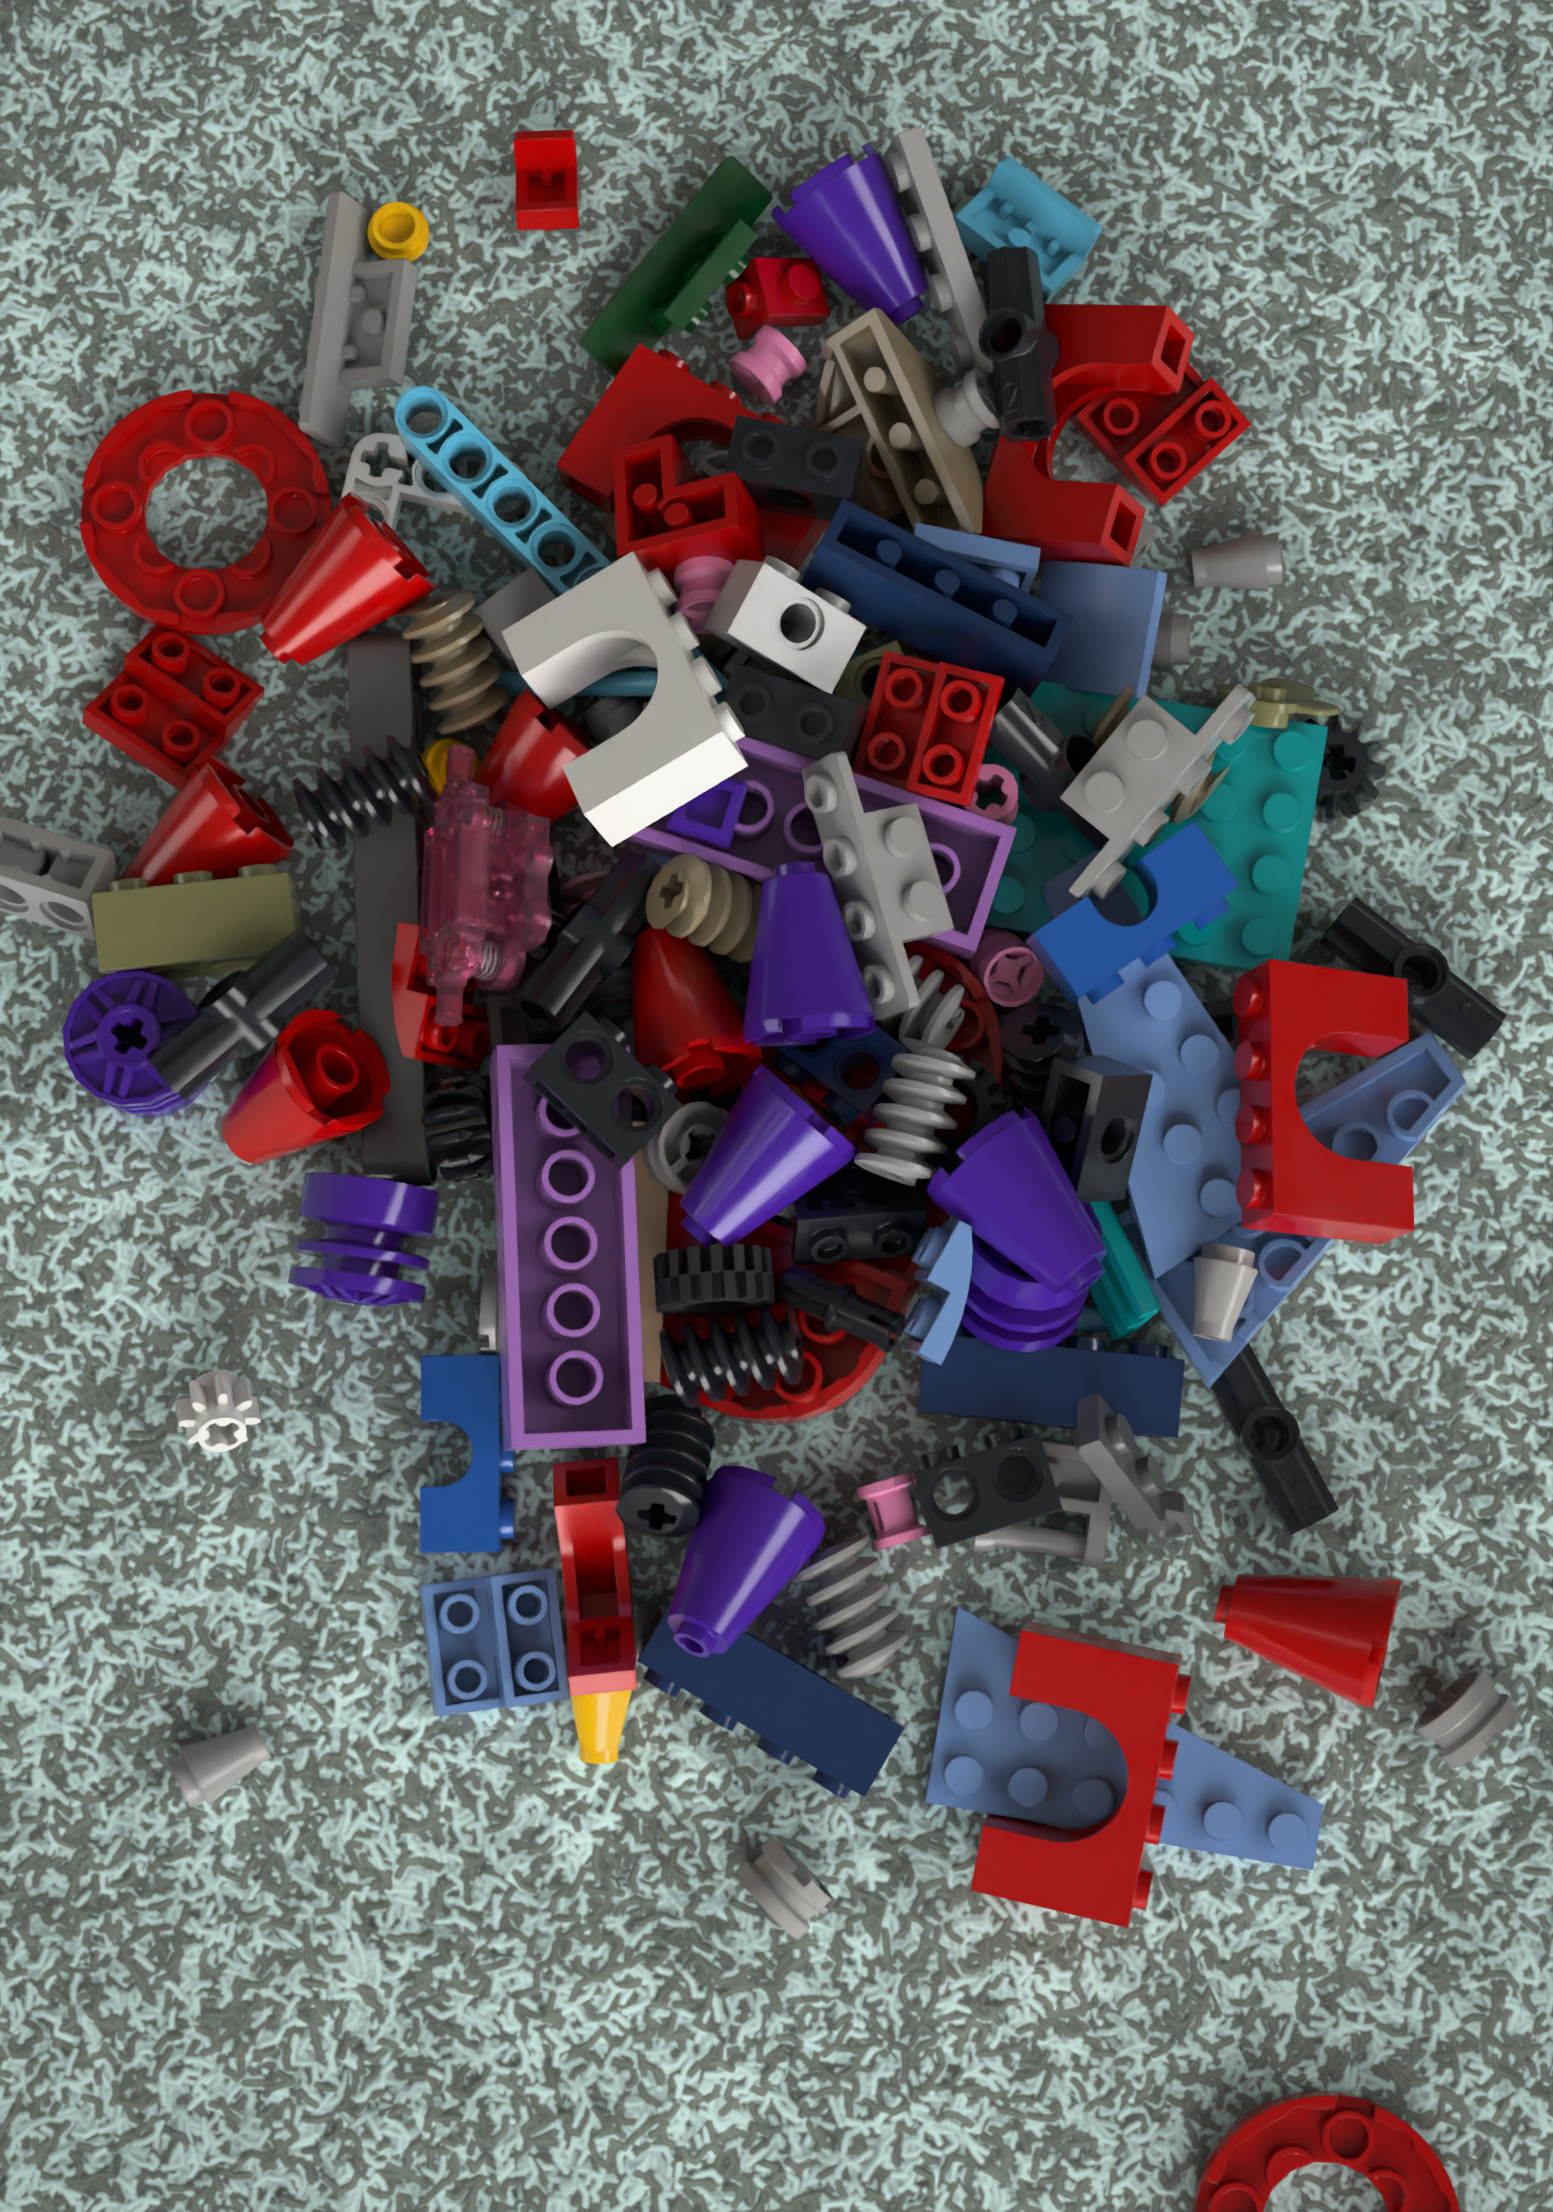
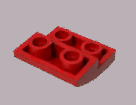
M1188 361L1179 393L1110 392L1090 400L1069 419L1139 492L1159 508L1165 505L1251 425L1212 377L1204 381Z
M156 626L125 656L123 671L84 708L82 724L180 791L199 763H202L210 755L217 757L261 699L265 688L187 634L169 631Z
M884 651L852 773L924 797L970 807L1005 679L1000 676L943 662L937 664Z
M399 922L392 964V1003L396 1033L402 1056L479 1073L482 1057L489 1048L488 1023H486L485 1009L471 1006L474 992L480 985L481 979L451 973L448 970L446 954L448 946L455 936L423 926ZM463 940L461 941V943H460V945H459V947H458V950H457V955H456V965H457V967H458V965H459V953H460L461 946H462V944H463Z

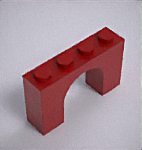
M1044 304L1046 327L1057 336L1060 344L1059 358L1055 367L1051 370L1057 425L1052 428L1051 436L1036 442H1010L1001 435L999 436L998 443L994 446L991 453V468L983 492V519L980 536L1041 548L1039 563H1045V560L1130 567L1146 510L1118 483L1055 480L1052 470L1054 447L1061 430L1069 418L1084 404L1100 395L1115 391L1179 393L1195 334L1168 305Z
M639 343L556 465L562 485L607 514H610L615 510L613 449L672 434L678 444L704 440L730 447L736 415L781 424L786 423L770 413L764 412L760 417L741 405L742 401L734 391L718 381H711L708 385L689 373L690 369L687 364L672 352L659 349L655 353ZM760 509L762 514L764 557L768 555L777 558L798 571L830 522Z
M1268 959L1238 977V984L1233 996L1234 1012L1239 1017V1046L1235 1053L1234 1071L1236 1077L1240 1080V1109L1235 1120V1135L1240 1142L1241 1172L1236 1183V1199L1241 1206L1242 1228L1373 1244H1383L1415 1231L1413 1167L1356 1160L1332 1152L1322 1145L1305 1125L1295 1096L1296 1072L1307 1050H1321L1377 1058L1409 1041L1407 979Z
M1028 1621L1024 1625L1020 1633L1009 1695L1076 1710L1102 1723L1116 1738L1125 1756L1128 1770L1127 1792L1121 1804L1108 1817L1098 1823L1078 1829L1058 1828L1023 1819L990 1814L982 1829L971 1886L972 1891L1126 1928L1129 1926L1134 1908L1146 1911L1154 1871L1142 1868L1146 1843L1159 1846L1166 1806L1156 1804L1154 1801L1159 1778L1172 1779L1179 1741L1168 1739L1167 1734L1171 1714L1184 1715L1192 1678L1190 1675L1180 1673L1183 1655Z

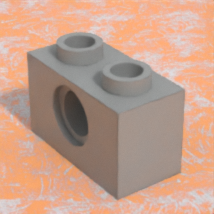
M768 555L765 556L763 562L738 559L702 628L787 680L832 694L867 626L847 614L851 605L841 597L822 588H817L815 593H812L796 583L800 573L785 562ZM791 606L795 615V622L791 632L784 637L780 628V620L783 612Z

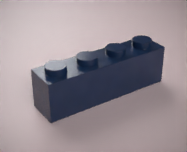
M844 498L800 583L801 586L812 593H815L817 588H822L836 594L851 605L848 611L849 614L947 664H955V666L1003 677L1005 681L1001 692H1004L1011 686L1019 687L1029 699L1052 665L1073 618L1068 613Z
M959 1324L953 1343L942 1365L926 1361L920 1357L915 1412L1077 1429L1078 1400L1099 1392L1115 1415L1122 1414L1127 1419L1135 1436L1174 1439L1178 1438L1185 1360L1168 1358V1346L1130 1343L1129 1354L1104 1351L1105 1340L1078 1336H1068L1065 1347L1054 1346L1029 1353L1002 1350L975 1338L964 1325Z
M671 1602L637 1660L648 1667L643 1679L675 1698L682 1688L704 1701L699 1712L730 1731H733L737 1723L740 1722L760 1734L761 1736L755 1746L782 1763L789 1765L793 1757L796 1756L815 1767L817 1770L812 1780L835 1795L846 1799L850 1790H853L865 1797L904 1730L902 1723L746 1630L723 1654L710 1653L708 1657H698L686 1652L675 1642V1633L668 1625Z

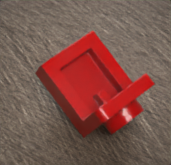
M545 130L518 131L514 133L517 231H552L556 229L579 228V179L574 131Z
M754 257L745 270L731 284L725 286L726 306L729 315L733 319L738 340H752L757 331L764 325L815 326L831 316L818 265L811 258Z

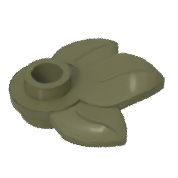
M1268 678L1261 682H1249V686H1244L1256 697L1255 702L1249 708L1255 713L1249 725L1287 728L1289 716L1292 713L1315 716L1340 714V708L1337 705L1315 700V689L1299 681ZM1238 684L1219 685L1217 696L1226 699Z

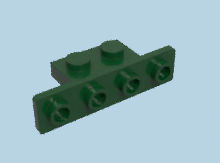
M734 156L724 158L578 338V344L615 378L639 343L652 350L662 336L681 332L683 329L687 333L692 332L712 310L713 305L708 301V298L722 282L725 286H728L748 266L751 258L745 252L758 238V235L750 227L772 201V193Z

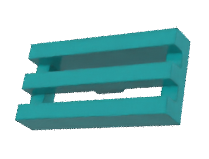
M1087 1202L1092 1207L1102 1226V1242L1107 1250L1106 1255L1100 1261V1264L1105 1268V1272L1089 1287V1291L1112 1340L1115 1341L1133 1335L1161 1309V1306L1111 1202Z

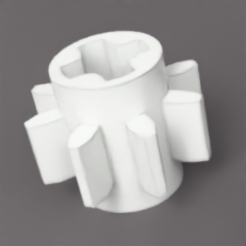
M212 1371L199 1376L195 1381L191 1380L189 1382L191 1398L176 1400L179 1426L186 1428L187 1442L189 1444L199 1442L203 1448L210 1451H228L239 1446L242 1442L248 1440L246 1425L261 1422L258 1399L251 1394L249 1380L245 1378L238 1381L234 1375L228 1372Z

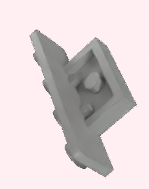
M343 191L331 192L329 194L327 214L322 226L323 244L319 274L314 287L315 304L311 333L307 340V363L303 393L299 400L300 430L329 448H341L344 446L351 390L403 386L418 268L405 258L368 262L370 243L367 229L373 214Z
M1240 683L1236 685L1196 735L1146 694L1141 697L1060 797V799L1110 839L1070 887L1069 892L1078 900L1088 896L1091 901L1095 895L1100 899H1104L1114 890L1126 874L1127 869L1121 863L1137 844L1146 848L1157 838L1169 821V817L1163 812L1180 792L1186 797L1192 794L1209 774L1212 766L1206 760L1222 741L1231 745L1249 726L1255 716V713L1249 708L1256 700V697Z
M846 752L831 753L802 769V778L805 785L804 795L806 803L814 815L823 845L824 864L834 882L842 909V917L853 946L875 1019L881 1020L920 1004V998L903 943L943 934L954 929V925L917 802L864 813Z

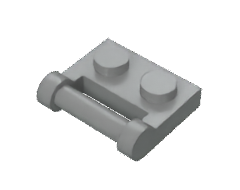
M1042 1442L1063 1508L1061 1511L1088 1514L1085 1533L1016 1524L974 1537L972 1549L992 1553L994 1547L1075 1558L1081 1559V1566L1101 1569L1106 1550L1112 1496L1079 1454L1076 1446ZM1009 1456L999 1465L997 1479L1003 1490L1007 1493L1018 1495L1026 1491L1030 1486L1032 1470L1024 1459L1017 1456Z

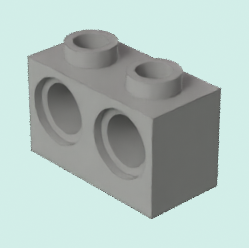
M0 815V911L96 941L91 893L108 892V883L120 878L114 852Z

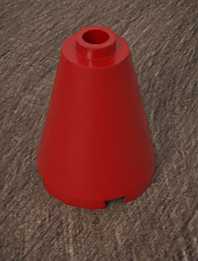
M349 492L339 501L260 617V621L266 630L259 637L266 648L283 664H287L293 659L298 664L304 666L396 615L397 612L423 600L437 588L436 583L426 578L430 574L396 532L385 521L381 524L377 520L374 523L369 520L365 513L371 507L354 492Z
M526 687L518 695L457 804L458 806L463 800L478 802L485 806L488 805L501 810L515 812L519 815L521 821L518 840L508 850L470 841L469 839L457 838L453 834L449 838L452 844L475 864H478L483 857L492 863H497L579 806L563 766L590 751L592 745L587 741L588 736L556 707L549 710L538 695H535L529 687ZM469 806L467 807V809H466V811H465V813H464V816H463V821H462V830H463V831L465 830V819H466L467 812H468V810H469ZM456 808L454 809L451 817L448 820L451 827ZM490 811L487 814V821L490 816ZM511 817L509 818L508 829L503 841H505L510 831Z
M210 755L196 766L119 879L144 878L148 880V887L172 885L174 884V875L193 871L212 872L213 880L239 877L238 869L241 867L257 864L277 865L286 860L287 856L294 851L292 847L295 843L285 824L261 796L255 800L241 787L246 780L223 760Z
M650 923L646 924L635 938L636 944L631 951L634 1058L643 1067L648 1063H652L665 1072L678 1088V1091L673 1096L682 1104L691 1103L688 1092L709 1087L711 1097L715 1098L745 1085L751 1073L762 1064V1048L755 1046L753 1041L749 1043L744 1042V1016L704 947L691 944L687 937L678 938L670 935L666 927L655 929Z
M310 1009L288 1021L222 1118V1135L230 1150L237 1157L248 1163L261 1164L362 1130L380 1118L385 1108L381 1109L383 1097L390 1092L391 1080L384 1057L371 1037L360 1027L354 1032L350 1031L336 1021L342 1015L331 1010Z
M1238 1574L1235 1586L1223 1583L1217 1602L1214 1622L1226 1624L1224 1638L1358 1706L1361 1705L1373 1709L1388 1648L1387 1644L1391 1626L1394 1621L1401 1582L1388 1579V1577Z

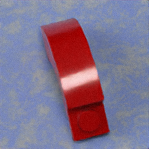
M618 1457L553 1464L554 1512L564 1582L568 1681L571 1696L637 1689V1643L626 1524L620 1520L615 1511L621 1488Z

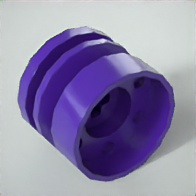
M143 970L119 971L90 983L72 1003L63 1027L64 1056L75 1079L95 1097L106 1102L116 1110L140 1118L168 1116L191 1105L209 1084L207 1082L185 1101L166 1084L147 1059V1054L156 1045L165 1040L175 1029L199 1011L197 1009L198 1006L168 979ZM129 1031L134 1034L141 1033L148 1040L142 1050L135 1047L130 1048L123 1042L125 1035Z
M321 1172L305 1173L299 1216L310 1222L326 1226L325 1238L294 1241L293 1251L322 1258L320 1268L290 1267L288 1283L304 1287L322 1296L324 1299L350 1304L386 1308L389 1305L401 1303H424L426 1287L398 1280L399 1270L429 1271L430 1261L420 1255L404 1251L403 1243L404 1238L434 1236L441 1194L419 1186L376 1178Z
M1087 1202L1082 1203L1102 1240V1226L1092 1207ZM972 1232V1272L968 1296L960 1323L978 1339L1002 1350L1029 1353L1054 1347L1070 1336L1082 1315L1084 1301L1087 1298L1089 1288L1076 1296L1069 1289L1060 1294H1054Z

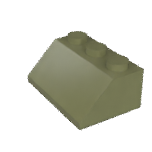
M274 864L244 866L238 869L239 877L213 880V873L209 871L184 872L173 876L174 884L148 887V880L144 878L111 881L108 883V892L91 893L99 971L107 976L119 971L143 970L164 977L169 981L229 975L240 969L245 972L296 928L299 927L304 932L295 881L288 872L278 873V867Z

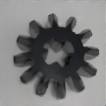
M1339 715L1329 716L1324 725L1328 726L1323 760L1327 756L1333 757L1334 767L1344 769V771L1334 780L1330 778L1328 768H1321L1316 803L1321 804L1320 817L1323 823H1331L1336 817L1338 808L1347 818L1352 819L1361 812L1360 801L1372 803L1379 795V790L1372 781L1381 779L1386 773L1385 765L1369 760L1381 749L1380 741L1370 740L1362 744L1358 737L1363 733V722H1355L1347 732L1342 731V721ZM1312 718L1304 722L1309 724L1320 725L1317 721H1315Z
M459 1073L445 1076L441 1081L430 1083L428 1091L424 1094L422 1100L425 1115L422 1117L421 1122L426 1132L424 1142L429 1145L431 1150V1162L439 1167V1172L446 1181L454 1180L455 1182L469 1180L471 1183L489 1179L491 1175H494L490 1078L488 1075L481 1076L479 1073L468 1075Z

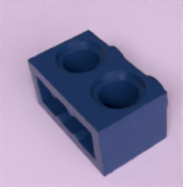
M877 1025L876 1032L870 1035L839 1041L838 1029H836L837 1035L829 1037L826 1044L814 1052L801 1051L799 1046L771 1047L777 1054L771 1064L799 1086H802L809 1078L827 1092L821 1099V1102L849 1124H852L859 1116L873 1128L879 1122L873 1116L874 1106L879 1103H888L889 1097L882 1091L884 1080L901 1076L891 1066L893 1056L899 1053L913 1054ZM868 1063L880 1067L878 1080L872 1087L865 1090H854L849 1087V1077L856 1067Z

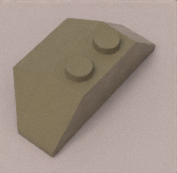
M874 307L825 340L823 358L826 359L819 385L814 430L863 439V470L855 505L912 534L917 522L980 535L982 533L984 478L970 447L963 448L957 445L948 436L937 418L933 406V397L935 393L943 389L937 374L881 309Z

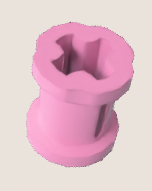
M982 764L970 807L963 806L964 810L1010 825L1015 820L1019 810L1017 802L1018 784L1013 774L1005 767L997 764ZM994 787L1001 790L1002 807L991 803L986 810L979 808L978 791L988 795Z
M910 1472L856 1489L859 1498L866 1501L876 1538L871 1542L874 1552L929 1535L926 1525L919 1523L908 1487L912 1483Z

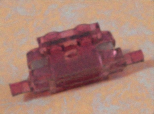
M452 746L450 749H447V781L443 785V791L435 801L434 826L424 833L419 954L427 956L426 985L437 987L436 1016L434 1021L444 1026H457L463 1023V988L467 985L469 978L475 977L478 987L482 990L507 991L518 985L524 971L526 953L546 942V935L551 925V909L547 905L548 874L552 868L554 858L553 847L549 843L550 819L530 814L525 808L503 799L491 807L488 806L489 787L473 783L475 751L466 746Z

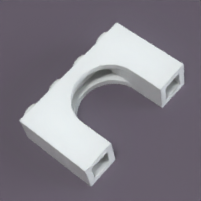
M633 551L502 631V635L521 676L549 710L617 670L632 666L658 668L656 688L650 702L641 715L620 733L563 766V770L583 814L611 847L748 766L736 742L745 736L744 730L726 701L719 705L717 704L713 695L722 690L721 684L703 656L697 659L694 658L691 650L699 646L700 643L690 624L681 611L672 614L669 608L670 605L678 601L671 585L658 567L648 573Z

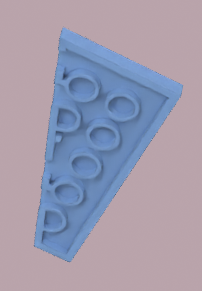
M1098 849L1041 887L1050 921L1080 901L1069 892V889L1099 853ZM1120 882L1104 899H1100L1097 895L1091 899V902L1101 916L1113 924L1132 926L1141 923L1144 919ZM1168 953L1147 968L1138 957L1118 971L1125 983L1094 1005H1092L1086 995L1074 1003L1090 1056L1104 1055L1153 1074L1127 1185L1130 1196L1129 1204L1134 1222L1138 1224L1147 1256L1145 1261L1151 1280L1157 1279L1203 1247V1243H1210L1242 1221L1241 1206L1236 1199V1183L1241 1172L1240 1142L1235 1135V1120L1240 1109V1080L1236 1077L1234 1071L1235 1052Z
M1428 1031L1298 1109L1312 1135L1332 1152L1356 1160L1400 1165L1462 1093L1466 1080L1431 1031ZM1131 1208L1117 1216L1161 1306V1309L1158 1311L1159 1315L1208 1389L1336 1240L1242 1228L1241 1221L1210 1243L1234 1246L1255 1253L1252 1268L1258 1270L1234 1326L1231 1342L1228 1343L1192 1335L1194 1325V1257H1201L1202 1248L1157 1279L1151 1280L1145 1261L1147 1256L1138 1224L1134 1222Z
M956 1606L924 1801L1075 1829L1093 1825L1108 1817L1123 1801L1128 1785V1770L1125 1756L1116 1738L1102 1723L1085 1713L1009 1695L1019 1639ZM1170 1722L1167 1738L1179 1741L1172 1779L1159 1778L1154 1803L1166 1806L1159 1843L1314 1870L1323 1804Z

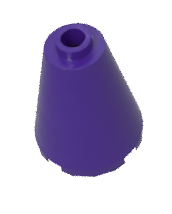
M867 143L862 146L867 158L855 164L847 153L789 194L795 204L792 209L785 213L777 205L772 210L771 216L777 226L866 313L874 307L879 308L897 327L926 307L920 297L929 290L881 153L874 143Z
M794 862L776 866L775 876L765 879L762 884L743 1023L744 1042L749 1043L753 1041L754 1045L759 1047L804 1046L818 1044V1039L837 1035L836 1029H838L839 1041L851 1040L876 1032L875 1014L829 875L815 873L814 863Z
M760 1064L748 1078L682 1197L679 1205L688 1214L680 1224L705 1247H710V1244H715L717 1240L724 1246L735 1244L848 1164L859 1151L833 1126H829L813 1108L786 1084Z
M1024 1107L1021 1117L1015 1110H1012L985 1126L956 1151L962 1159L957 1169L949 1176L941 1167L930 1181L927 1193L938 1207L954 1219L971 1226L974 1234L1054 1294H1060L1069 1289L1076 1296L1094 1284L1105 1272V1268L1100 1264V1261L1106 1255L1107 1250L1038 1118L1029 1108Z
M721 1466L716 1469L712 1478L710 1477L703 1488L704 1498L699 1508L700 1518L695 1529L691 1531L668 1617V1625L675 1633V1642L692 1655L708 1657L710 1653H725L818 1550L821 1540L825 1535L826 1527L822 1516L809 1500L796 1490L790 1500L772 1490L771 1488L776 1478L764 1472L743 1466Z

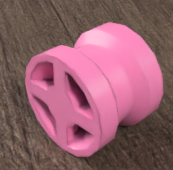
M764 325L754 335L755 344L748 351L737 352L729 360V366L741 384L761 402L771 406L782 397V387L789 380H797L807 371V364L798 349L782 333L771 326Z
M700 556L688 559L677 566L673 574L675 591L680 595V598L675 603L674 613L681 611L695 634H712L702 627L734 568L731 562L720 557Z

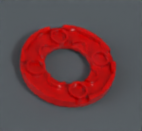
M190 389L167 394L147 402L124 417L109 431L97 447L84 474L81 485L84 492L81 522H79L83 544L92 566L111 594L128 610L141 619L169 631L201 636L221 635L244 630L261 623V615L331 515L332 499L325 471L314 447L300 428L285 414L272 405L244 393L229 390V394H194L193 390ZM216 457L234 461L254 474L265 491L268 517L263 536L246 557L227 568L208 570L180 567L159 553L149 537L146 512L152 491L167 472L187 460Z
M1310 2091L1287 2095L1264 2104L1242 2118L1226 2133L1209 2157L1199 2179L1193 2205V2212H1263L1272 2189L1291 2171L1314 2162L1339 2163L1364 2174L1380 2191L1387 2212H1460L1456 2193L1442 2162L1418 2132L1387 2108L1368 2099L1336 2091Z

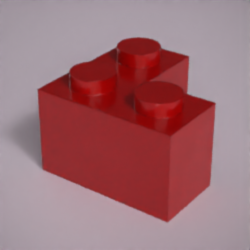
M672 434L612 450L617 557L619 559L633 551L648 573L658 567L672 589H675L673 574L676 567L683 561L694 557H720L731 562L734 566L738 559L763 562L765 557L762 514L735 471L699 480L698 473Z

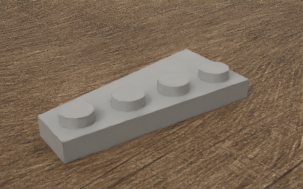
M922 125L899 132L882 158L906 215L913 244L916 250L921 253L930 275L928 276V285L933 302L940 313L945 312L953 335L949 336V346L958 370L960 372L968 370L969 372L976 367H981L991 376H994L992 361L981 352L978 344L979 331L987 318V312Z

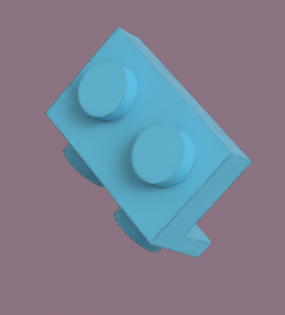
M1005 156L998 162L987 186L954 216L963 246L984 262L987 261L986 254L1003 246L1010 248L1027 246L1034 250L1039 258L1044 304H1047L1080 271L1102 232V228L1097 222L1010 156Z

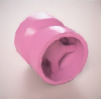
M990 927L983 930L974 955L970 960L964 958L965 967L979 981L986 994L995 1003L1004 1007H1017L1027 1003L1037 995L1043 984L1045 971L1030 947L1025 945L1015 933L1005 929Z

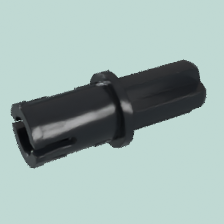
M797 1265L791 1266L787 1271H784L779 1279L776 1296L780 1301L786 1303V1300H789L794 1308L824 1321L827 1331L835 1333L839 1329L878 1347L879 1350L885 1353L890 1352L896 1345V1342L890 1339V1335L893 1334L900 1338L905 1325L904 1314L898 1311L894 1312L856 1294V1287L850 1283H846L841 1287Z

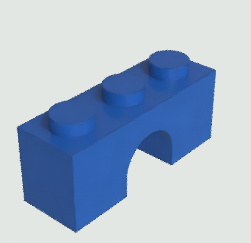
M1195 821L1143 856L1131 867L1144 886L1148 897L1147 912L1141 923L1132 926L1113 924L1101 916L1088 896H1086L1034 932L1025 941L1070 1005L1084 995L1094 1005L1125 983L1118 971L1138 957L1147 968L1178 946L1171 935L1192 920L1197 929L1201 930L1231 909L1224 897L1240 885Z
M421 1355V1421L427 1423L449 1422L459 1426L465 1431L471 1441L473 1458L469 1470L459 1481L448 1486L420 1487V1553L503 1552L504 1539L515 1538L516 1533L515 1499H504V1473H515L516 1450L504 1451L500 1355Z

